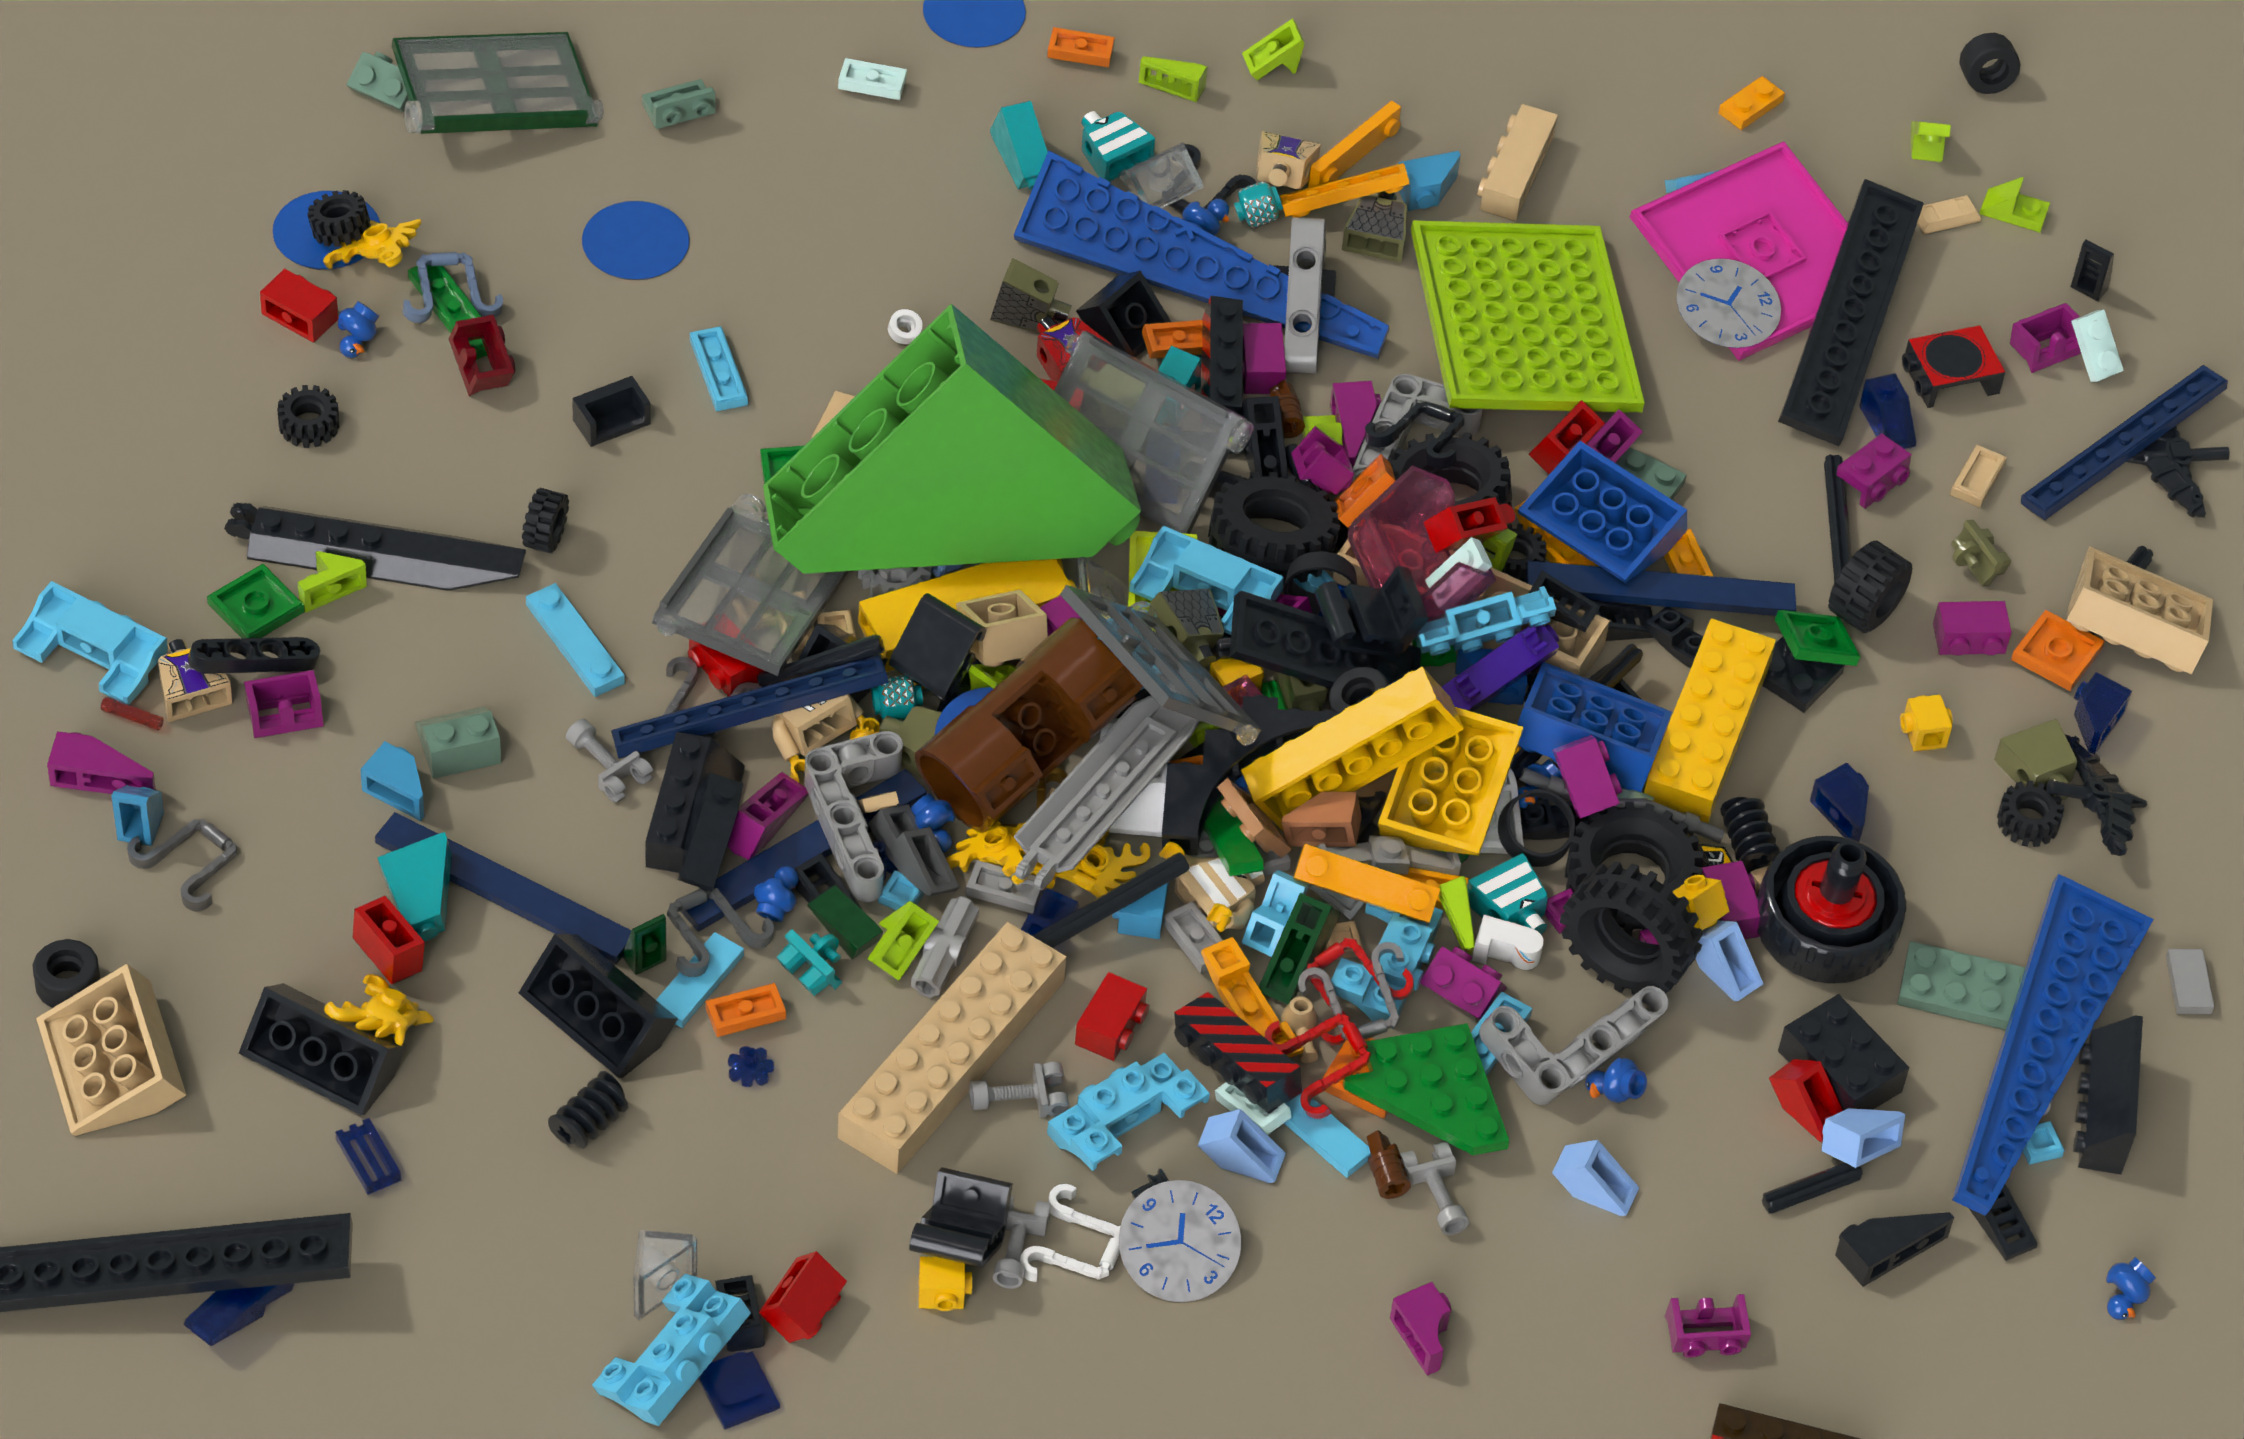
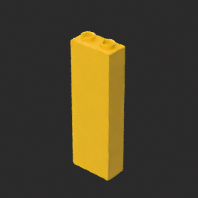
M1061 559L982 563L859 601L858 624L865 637L871 635H880L882 637L885 650L881 655L888 659L885 670L889 672L895 670L889 666V659L920 599L926 593L931 594L957 610L956 603L1021 590L1038 607H1041L1059 596L1066 585L1075 588L1076 586L1073 580H1068L1064 574Z

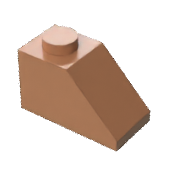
M1321 792L1283 816L1282 827L1288 844L1294 847H1303L1304 844L1318 847L1319 844H1325L1326 847H1356L1362 818L1357 792Z

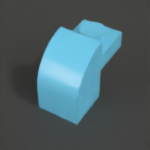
M1280 870L1274 872L1262 905L1251 914L1241 943L1272 957L1299 894L1306 895L1310 884L1295 880L1293 876Z

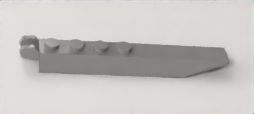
M1174 685L1168 687L1172 692L1181 694ZM1152 695L1133 703L1014 835L1015 840L1026 853L1016 868V877L1025 880L1033 872L1037 862L1044 866L1037 873L1033 884L1036 888L1042 890L1052 881L1055 872L1060 873L1073 870L1187 742L1200 720L1163 708Z

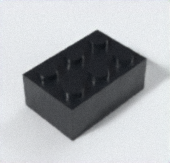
M1840 994L1784 1026L1778 1052L1788 1062L1793 1059L1821 1061L1843 1111L1848 1108L1874 1110L1903 1091L1910 1068Z

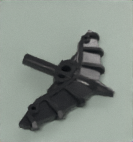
M2176 425L2126 462L2147 466L2152 473L2151 480L2155 483L2159 482L2168 492L2167 497L2170 500H2176L2188 510L2187 514L2191 517H2205L2203 495L2200 493L2199 487L2191 479L2192 475L2189 470L2191 462L2229 460L2230 451L2229 447L2190 448L2189 442L2180 438Z
M2065 734L2077 759L2075 769L2079 772L2084 784L2076 785L2050 780L2046 787L2047 793L2081 799L2084 808L2097 813L2098 818L2101 820L2100 833L2103 838L2102 842L2111 855H2125L2128 850L2125 842L2131 841L2134 835L2130 826L2136 821L2131 808L2146 807L2147 801L2129 792H2125L2118 784V777L2115 774H2110L2099 763L2101 760L2097 754L2092 755L2079 744L2080 739L2077 736L2071 737Z

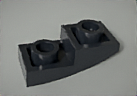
M1665 607L1646 622V628L1670 654L1691 669L1703 636L1693 631L1694 620L1671 607Z
M1543 799L1536 801L1535 804H1531L1526 808L1520 807L1523 839L1550 840L1569 838L1568 821L1557 805L1550 806L1549 800ZM1568 801L1567 804L1570 806L1575 818V836L1578 824L1581 821L1587 824L1589 815L1579 818L1575 813L1572 802Z

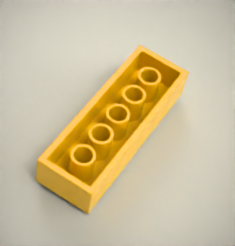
M1712 618L1710 619L1646 780L1644 793L1654 797V802L1683 814L1688 811L1700 816V821L1709 823L1771 664L1776 639Z
M1422 666L1415 671L1408 672L1403 678L1391 685L1378 689L1373 695L1361 702L1345 708L1340 714L1326 722L1315 725L1312 730L1296 739L1285 742L1282 747L1268 755L1255 759L1252 764L1241 769L1254 803L1283 831L1282 817L1321 792H1354L1464 730V727L1451 697Z

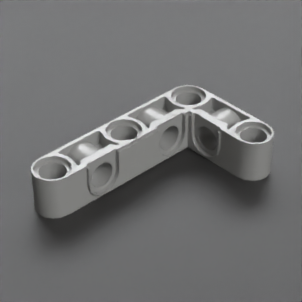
M1292 218L1284 344L1286 373H1317L1322 271L1325 267L1326 253L1325 219ZM1300 267H1312V268L1307 269V270H1304V269H1301ZM1304 321L1309 323L1311 328L1307 332L1301 333L1296 331L1294 326L1298 322Z
M1399 374L1391 381L1387 393L1381 401L1372 421L1375 424V432L1383 433L1393 424L1395 425L1417 402H1427L1462 414L1464 426L1456 435L1463 436L1465 432L1471 433L1473 436L1480 429L1483 409L1449 408L1444 384L1411 374ZM1421 413L1413 421L1443 431L1451 424L1427 416L1426 413ZM1413 422L1402 431L1394 443L1387 447H1372L1368 445L1365 437L1353 467L1355 474L1353 481L1380 454L1387 460H1395L1394 451L1398 448L1402 449ZM1378 499L1369 507L1370 509L1376 505Z
M890 731L878 732L816 748L810 751L805 758L804 783L816 816L852 895L863 902H872L881 896L884 866L879 856L878 848H874L870 840L868 825L853 794H850L848 788L889 778L900 772L902 767L903 741L898 734Z
M1647 986L1630 999L1627 998L1610 1015H1604L1588 1027L1559 1053L1555 1052L1554 1054L1545 1049L1531 1032L1532 1028L1529 1027L1515 1009L1509 1006L1496 1008L1481 1024L1479 1034L1486 1047L1533 1103L1547 1105L1569 1088L1575 1087L1588 1074L1600 1068L1640 1037L1665 1013L1669 1004L1668 997L1660 988ZM1643 1003L1647 1004L1651 1008L1652 1012L1645 1009ZM1495 1023L1501 1024L1506 1032L1500 1031ZM1592 1040L1600 1044L1602 1050L1597 1049ZM1541 1079L1548 1081L1552 1089L1546 1087Z

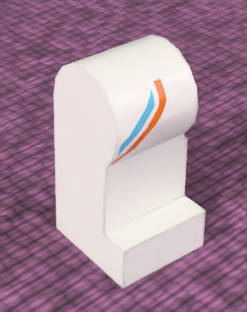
M1483 915L1475 941L1472 961L1486 964L1487 958L1490 957L1511 962L1515 967L1522 970L1533 969L1540 962L1544 940L1542 935L1532 928Z

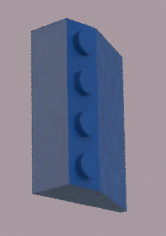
M1579 441L1518 509L1520 515L1624 583H1627L1666 555L1687 531L1686 508L1582 441Z
M1543 662L1517 723L1518 726H1522L1524 729L1518 746L1525 751L1537 752L1548 756L1557 763L1552 749L1593 735L1597 742L1603 740L1610 760L1606 761L1605 765L1609 775L1616 774L1621 788L1641 793L1672 711Z

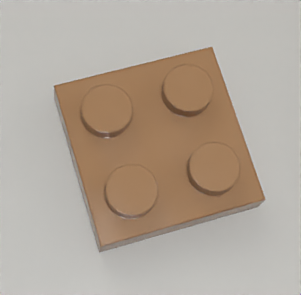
M1228 778L1217 786L1224 796V799L1221 801L1222 805L1234 818L1238 816L1243 824L1239 828L1252 843L1256 841L1266 853L1271 850L1281 858L1292 850L1272 820L1254 803L1251 795Z

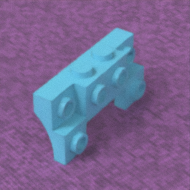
M1163 526L1153 538L1142 565L1130 581L1129 592L1152 601L1159 592L1170 591L1172 587L1180 591L1210 589L1216 606L1227 610L1221 622L1224 632L1231 635L1234 595L1239 591H1244L1275 601L1283 591L1284 577L1250 563L1243 558L1236 557L1212 545Z
M53 581L39 594L28 620L12 640L13 649L41 663L60 645L109 669L98 683L99 692L127 706L131 704L149 683L148 673L158 663V659L168 652L166 637L134 622L133 619L126 615H119L107 609L98 601H91Z
M1545 586L1539 587V591L1518 597H1513L1511 591L1445 610L1444 618L1425 623L1424 627L1416 635L1415 641L1417 647H1420L1422 654L1430 652L1431 656L1450 651L1451 645H1453L1454 651L1462 649L1463 653L1472 652L1482 648L1483 642L1494 639L1496 643L1508 641L1516 635L1515 633L1521 631V626L1530 623V626L1534 625L1537 627L1551 621L1550 617L1555 616V603L1553 597H1549Z
M1366 904L1365 913L1388 923L1379 944L1383 942L1395 943L1401 948L1404 955V962H1397L1396 956L1392 953H1385L1380 957L1379 962L1386 976L1385 980L1393 990L1403 989L1406 985V979L1402 976V973L1406 968L1411 972L1414 979L1413 990L1417 991L1424 972L1420 970L1423 963L1429 964L1434 954L1436 944L1432 942L1441 925L1443 910L1434 907L1430 923H1425ZM1341 957L1331 979L1336 995L1358 1007L1372 1022L1382 1018L1384 1020L1389 1019L1390 1014L1385 1004V998H1383L1380 987L1374 981L1373 976L1368 973L1363 965ZM1407 998L1394 1000L1398 1015H1400Z
M1162 1053L1142 1066L1136 1061L1126 1068L1120 1067L1112 1072L1109 1078L1099 1084H1092L1086 1087L1078 1095L1077 1105L1048 1121L1047 1134L1060 1149L1075 1154L1094 1171L1097 1169V1164L1113 1154L1117 1156L1122 1154L1123 1146L1116 1138L1161 1112L1162 1102L1179 1118H1182L1185 1115V1111L1201 1101L1204 1104L1207 1103L1210 1093L1188 1069L1182 1072L1165 1053Z
M684 1274L675 1282L670 1292L662 1300L668 1311L676 1314L638 1360L632 1363L615 1357L592 1384L599 1395L619 1403L643 1421L657 1426L662 1423L751 1314L741 1298L716 1291L710 1281Z

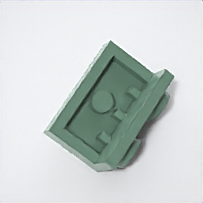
M363 51L346 85L356 92L401 112H405L410 100L399 67L392 64L393 60L380 52H376L373 56Z
M702 79L643 94L642 105L655 129L714 114L715 91L713 87L706 88Z

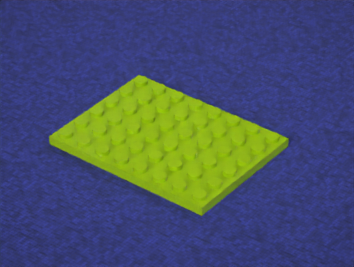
M1412 221L1411 235L1449 408L1571 411L1582 400L1595 412H1617L1621 410L1622 412L1642 413L1645 402L1600 226Z

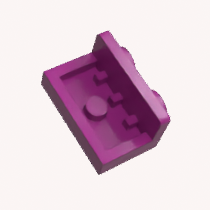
M1881 433L1838 465L1836 475L1861 492L1859 505L1866 509L1872 503L1881 501L1888 491L1896 485H1902L1908 479L1912 454Z
M1441 946L1420 983L1481 1020L1498 993L1501 991L1505 992L1507 989L1500 981L1503 975L1485 964L1482 969L1470 963L1473 957L1457 947H1454L1451 952Z

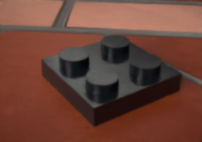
M1782 636L1775 643L1772 661L1762 686L1804 713L1843 674L1845 665L1797 660Z

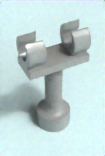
M586 719L576 721L568 729L566 739L576 749L585 747L607 769L598 775V788L602 792L604 791L610 801L616 803L626 796L622 792L626 787L621 780L629 774L641 785L653 778L649 774L653 771L651 765L641 758L637 751L618 761L594 738L596 728Z
M1048 1062L1043 1065L1041 1063H1034L1032 1075L1034 1084L1032 1085L1022 1084L992 1088L987 1085L986 1080L970 1081L969 1095L972 1110L988 1109V1104L993 1100L1000 1101L1001 1099L1002 1101L1033 1097L1037 1100L1040 1118L1047 1117V1115L1056 1117L1068 1110L1067 1106H1070L1068 1094L1065 1092H1053L1047 1095L1045 1086L1054 1087L1063 1083L1062 1076H1064L1062 1064L1059 1062Z
M1447 1142L1434 1144L1435 1151L1432 1152L1433 1161L1419 1165L1416 1155L1412 1150L1400 1153L1411 1185L1428 1182L1441 1211L1437 1216V1222L1442 1233L1454 1235L1466 1229L1469 1225L1466 1212L1462 1206L1453 1204L1442 1180V1177L1454 1175L1456 1159L1452 1156L1449 1144Z
M1011 1196L1006 1229L1012 1230L1005 1259L997 1261L993 1274V1280L999 1286L1013 1289L1022 1285L1025 1268L1020 1263L1024 1239L1026 1233L1045 1237L1050 1216L1051 1203L1037 1200L1034 1215L1013 1211L1015 1196Z

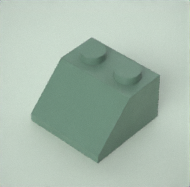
M482 706L415 721V727L433 779L501 764L500 736L492 712Z

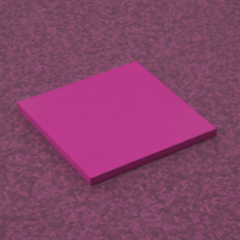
M1784 141L1632 210L1629 216L1678 282H1680L1683 275L1691 267L1711 259H1730L1745 263L1758 270L1771 282L1778 294L1781 305L1779 323L1767 339L1756 345L1742 348L1728 347L1738 361L1812 326L1848 224Z

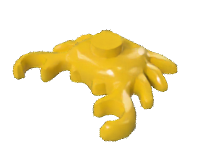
M421 219L399 223L397 227H388L387 224L370 220L371 226L364 231L363 235L360 234V240L351 239L352 244L349 245L341 242L342 247L328 253L324 257L323 262L327 268L332 269L334 263L343 260L347 264L354 255L360 254L368 259H377L379 263H385L389 268L394 267L402 261L403 253L401 249L410 245L409 240L417 235L416 230L421 225Z
M997 821L986 832H978L972 828L968 829L966 834L972 838L957 843L955 847L960 852L946 858L950 868L953 869L959 866L961 871L966 873L970 863L976 859L1003 867L1004 875L1010 877L1016 872L1018 864L1023 860L1024 854H1026L1014 838V835L1025 823H1018L1017 827L1002 826ZM1013 875L1011 878L1012 882L1017 885L1025 881L1019 879L1016 875Z
M1143 842L1140 846L1141 856H1135L1130 850L1131 845L1125 843L1120 857H1116L1112 847H1103L1096 843L1073 870L1060 873L1055 872L1054 876L1066 879L1099 898L1121 885L1117 882H1127L1136 877V872H1122L1121 869L1144 865L1150 857V847L1148 843Z
M367 974L363 979V983L367 984L364 993L372 996V998L368 1002H364L361 1008L356 1007L349 1001H345L342 1008L336 1007L333 1002L327 1003L324 1007V1012L332 1019L341 1022H357L355 1027L359 1030H377L375 1033L377 1038L395 1034V1043L400 1046L403 1045L407 1029L412 1024L417 1026L434 1021V1017L427 1011H418V1003H412L406 998L405 994L398 990L390 989L386 980L375 974Z

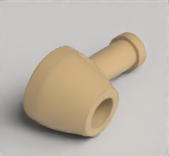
M1302 996L1293 998L1283 1010L1281 1023L1286 1021L1296 1037L1317 1026V1013L1312 1002ZM1313 1041L1302 1046L1304 1050L1299 1055L1301 1062L1312 1063L1318 1059V1053L1314 1049Z

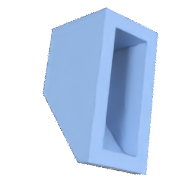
M1717 920L1714 926L1702 930L1703 936L1698 941V943L1702 944V947L1695 958L1698 966L1733 1001L1741 1000L1763 985V981L1737 922Z
M1848 1108L1826 1119L1822 1130L1823 1143L1821 1151L1857 1168L1901 1146L1905 1114L1900 1111Z
M1241 1109L1209 1117L1198 1143V1147L1220 1168L1267 1183L1276 1181L1286 1154Z
M1599 1140L1565 1145L1552 1171V1174L1572 1197L1619 1216L1627 1215L1639 1190L1638 1185Z

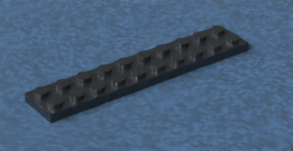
M1864 179L1778 422L1836 446L1841 444L1915 231L1923 202Z
M351 1213L0 1247V1312L350 1278L353 1232Z

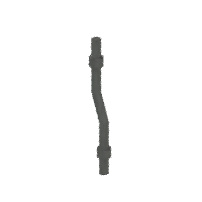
M1528 768L1523 769L1520 781L1539 789L1551 791L1561 798L1571 801L1563 779L1551 775L1549 778ZM1618 798L1620 804L1615 805L1616 809L1620 810L1625 808V802H1634L1635 809L1645 810L1646 803L1654 805V813L1663 815L1666 810L1672 812V822L1676 825L1684 821L1689 826L1687 834L1693 836L1695 833L1717 843L1721 842L1725 832L1718 827L1700 821V816L1688 811L1683 814L1647 798Z

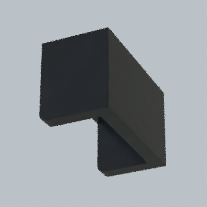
M633 376L572 398L573 421L590 447L651 424L650 401Z

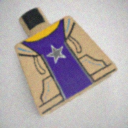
M1262 131L1257 156V180L1265 181L1277 187L1284 186L1302 189L1309 181L1311 165L1319 159L1321 143Z
M176 639L167 644V655L161 656L158 659V667L168 722L233 704L230 680L225 673L206 674L197 672L188 664L187 658L191 648L187 647L184 640Z

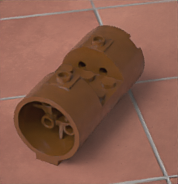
M1069 618L1017 663L1016 670L975 706H968L918 749L915 752L917 768L937 799L945 800L951 804L955 811V817L975 831L986 832L1039 785V782L1082 744L1092 739L1137 699L1135 694L1140 691L1143 685L1103 641L1098 639V636L1083 620Z

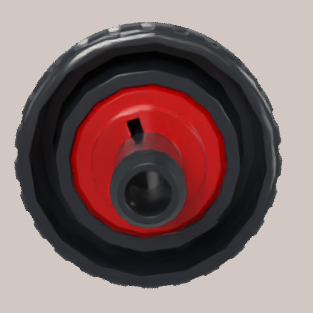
M1815 836L1801 839L1779 852L1765 872L1757 895L1760 915L1757 933L1770 955L1779 964L1798 976L1816 982L1833 984L1856 981L1874 973L1891 955L1905 920L1907 909L1905 890L1893 867L1880 854L1862 843L1837 836Z

